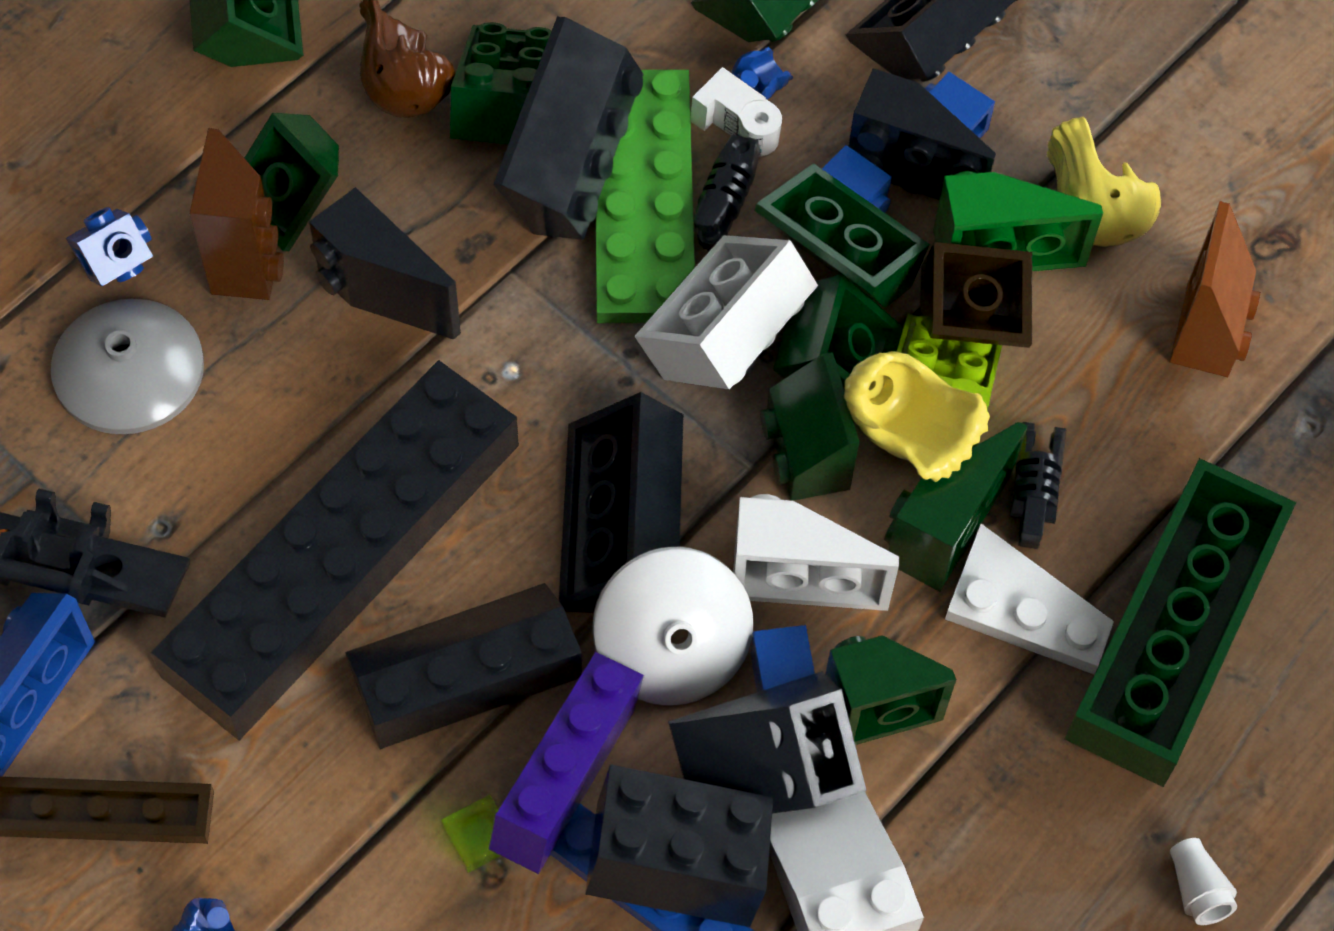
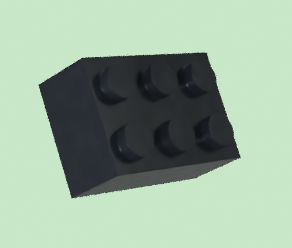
M610 764L597 801L585 895L750 927L767 889L773 797Z

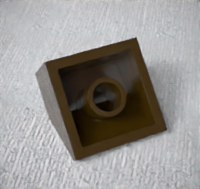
M934 242L921 266L920 313L930 338L1030 348L1032 345V252Z

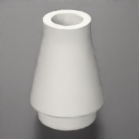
M1189 838L1174 845L1170 849V854L1175 864L1185 914L1193 916L1198 925L1214 924L1233 914L1237 909V904L1234 900L1237 891L1206 852L1199 838Z

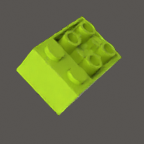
M908 314L897 351L919 360L951 387L971 393H979L986 403L988 410L1002 345L930 338L922 316Z

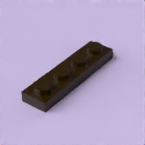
M0 776V837L208 844L214 789L212 784Z

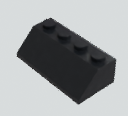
M885 0L845 35L851 44L891 74L905 79H920L922 82L939 76L945 70L944 64L955 54L962 53L973 46L976 42L974 37L984 28L1001 21L1006 15L1005 10L1018 0Z
M557 16L494 181V186L533 234L584 240L590 222L596 217L598 200L605 180L612 173L613 158L618 144L627 132L628 117L635 98L642 90L644 74L626 47L567 17Z
M642 392L568 424L559 602L565 612L594 613L603 588L614 573L623 565L651 550L680 547L684 414Z
M545 583L345 652L380 749L577 680L582 675V652L563 606Z

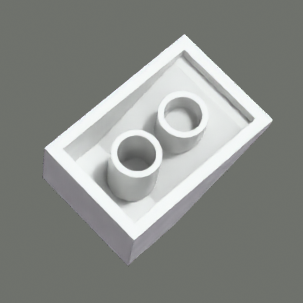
M758 494L751 498L740 497L733 573L742 583L750 601L888 611L899 568V556L795 501L781 500L770 494Z
M865 791L816 808L772 814L769 853L797 931H919L924 916L906 869Z

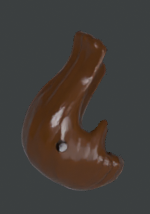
M378 0L361 1L359 3L360 14L365 19L367 28L360 62V77L366 94L381 111L398 118H410L430 112L451 91V85L455 76L453 64L443 54L425 50L428 36L425 32L411 28L400 20L393 19L390 15H387L385 11L381 10Z

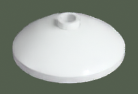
M666 547L651 550L623 565L614 573L603 588L593 617V639L596 652L643 674L644 678L638 699L658 705L688 704L703 699L719 690L741 667L749 651L753 634L751 603L747 592L736 575L724 563L712 555L685 547ZM676 630H688V637L683 643L674 644L671 642V636Z

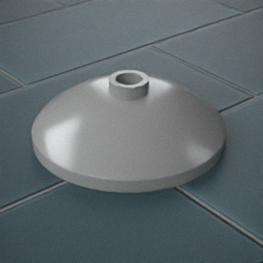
M145 299L110 301L83 313L63 332L55 346L51 360L52 384L64 409L81 424L110 434L145 432L173 419L187 407L197 393L204 371L202 346L192 325L180 313L169 306ZM129 345L125 351H114L119 346Z

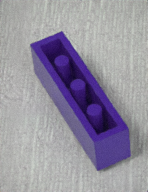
M595 652L496 813L489 850L537 874L540 873L634 713L644 678L643 674Z

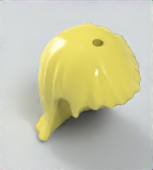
M1072 118L1054 127L1050 136L1051 141L1048 142L1049 150L1047 151V157L1056 171L1057 192L1102 206L1103 216L1093 246L1122 245L1147 233L1155 223L1161 207L1158 185L1154 182L1140 180L1128 163L1122 164V176H1115L1106 170L1098 159L1086 118Z
M891 351L870 356L858 363L853 368L850 376L845 380L844 399L847 402V407L853 421L875 445L898 458L911 462L916 468L918 475L924 480L931 478L932 481L938 482L942 477L949 479L952 471L960 470L961 462L972 457V445L979 443L980 436L988 431L990 415L987 412V405L979 393H971L951 387L925 364L908 354Z

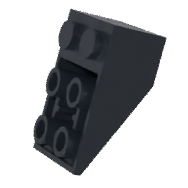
M872 69L853 113L848 146L892 177L890 184L899 186L912 194H923L940 200L945 176L956 175L964 171L975 173L992 172L996 153L921 84L878 69Z
M823 671L668 721L683 779L773 797L772 814L816 808L867 791L842 690Z

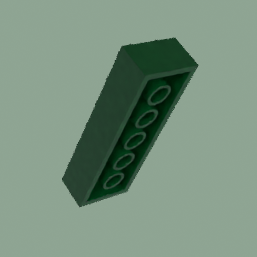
M1198 459L1064 738L1065 740L1164 787L1178 763L1297 502L1203 459Z

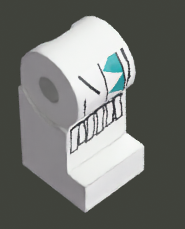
M722 67L692 97L690 120L704 131L713 123L730 135L757 139L760 146L759 157L774 152L778 146L782 115L780 110L768 101L766 97Z

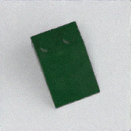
M1017 422L973 447L972 457L961 462L960 470L952 471L949 479L942 477L938 482H934L931 478L928 480L921 478L912 493L905 489L901 492L890 512L889 517L893 521L884 537V540L890 543L888 551L899 556L898 570L941 592L979 530L980 524L984 522L1011 478L1028 426Z

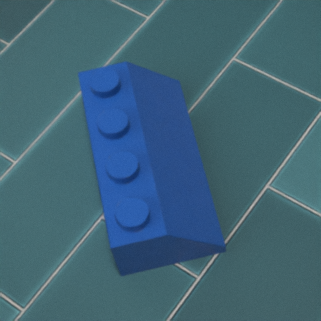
M31 593L22 607L17 606L11 611L4 623L3 633L0 636V776L5 774L95 643L76 598L68 594Z

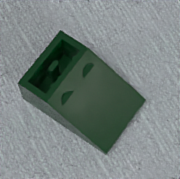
M495 22L472 26L451 85L450 139L509 144L551 34L550 29L543 27H532L527 30L506 28L503 24Z

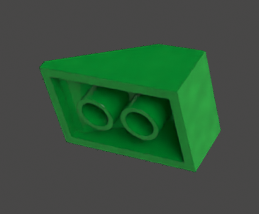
M964 171L956 175L944 177L933 233L935 242L1032 252V272L1086 267L1103 211L1102 206L996 172L975 173Z

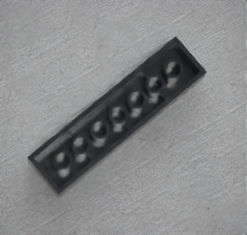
M438 360L151 652L161 678L240 741L519 446L517 417Z

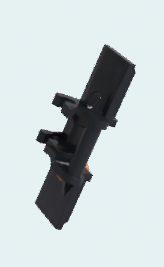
M39 488L35 496V511L27 510L23 512L21 517L0 512V584L8 586L10 581L57 593L68 594L76 598L78 603L88 606L94 600L166 618L190 565V558L109 539L111 526L110 505L93 502L89 524L59 517L56 509L55 492ZM110 564L119 567L121 571L118 575L110 577L95 570V568L100 565Z

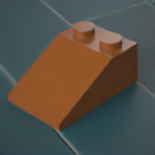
M1219 201L1190 274L1169 362L1227 378L1235 361L1244 362L1246 359L1252 333L1244 331L1246 319H1254L1261 293L1252 290L1256 268L1230 203Z

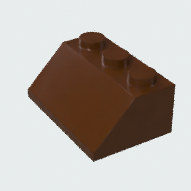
M208 128L189 214L211 295L270 300L273 281H281L284 267L283 253L276 252L278 228L276 225L270 224L272 199L264 196L260 175L219 129Z

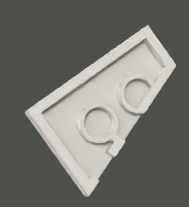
M980 524L945 620L1094 675L1114 623L1113 620L983 524Z

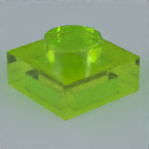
M490 794L441 819L442 828L467 873L501 856L489 850L495 815L499 810Z

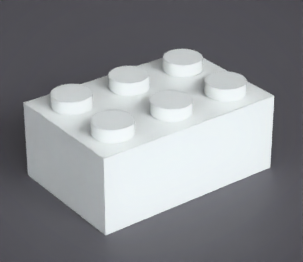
M723 235L638 331L635 338L664 380L730 389L742 380L747 368L759 354L774 342L776 334L788 320L803 308L805 300L817 288L818 284L791 240Z

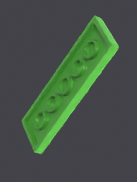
M641 70L644 74L643 87L640 94L634 100L628 117L627 132L620 139L613 158L612 173L605 180L598 200L596 214L597 323H646L695 268L689 70Z

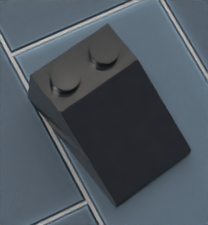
M356 187L309 221L313 241L310 249L316 258L318 267L315 275L321 286L329 294L334 296L338 293L352 307L450 339H455L461 334L456 281Z

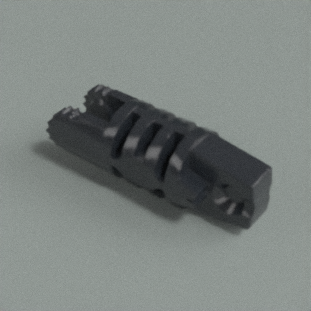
M731 135L715 160L712 171L709 173L707 182L703 187V192L698 198V206L693 222L695 228H698L697 238L699 245L703 249H707L708 252L723 235H728L733 221L740 214L745 197L748 195L750 186L754 181L759 160L760 146L757 139Z
M1023 422L1022 424L1028 427L1016 462L1015 485L1011 500L1010 517L1021 518L1018 546L1038 549L1043 536L1044 522L1055 524L1057 518L1059 484L1062 475L1067 430L1060 427L1054 428L1049 440L1050 453L1032 451L1036 437L1035 424Z

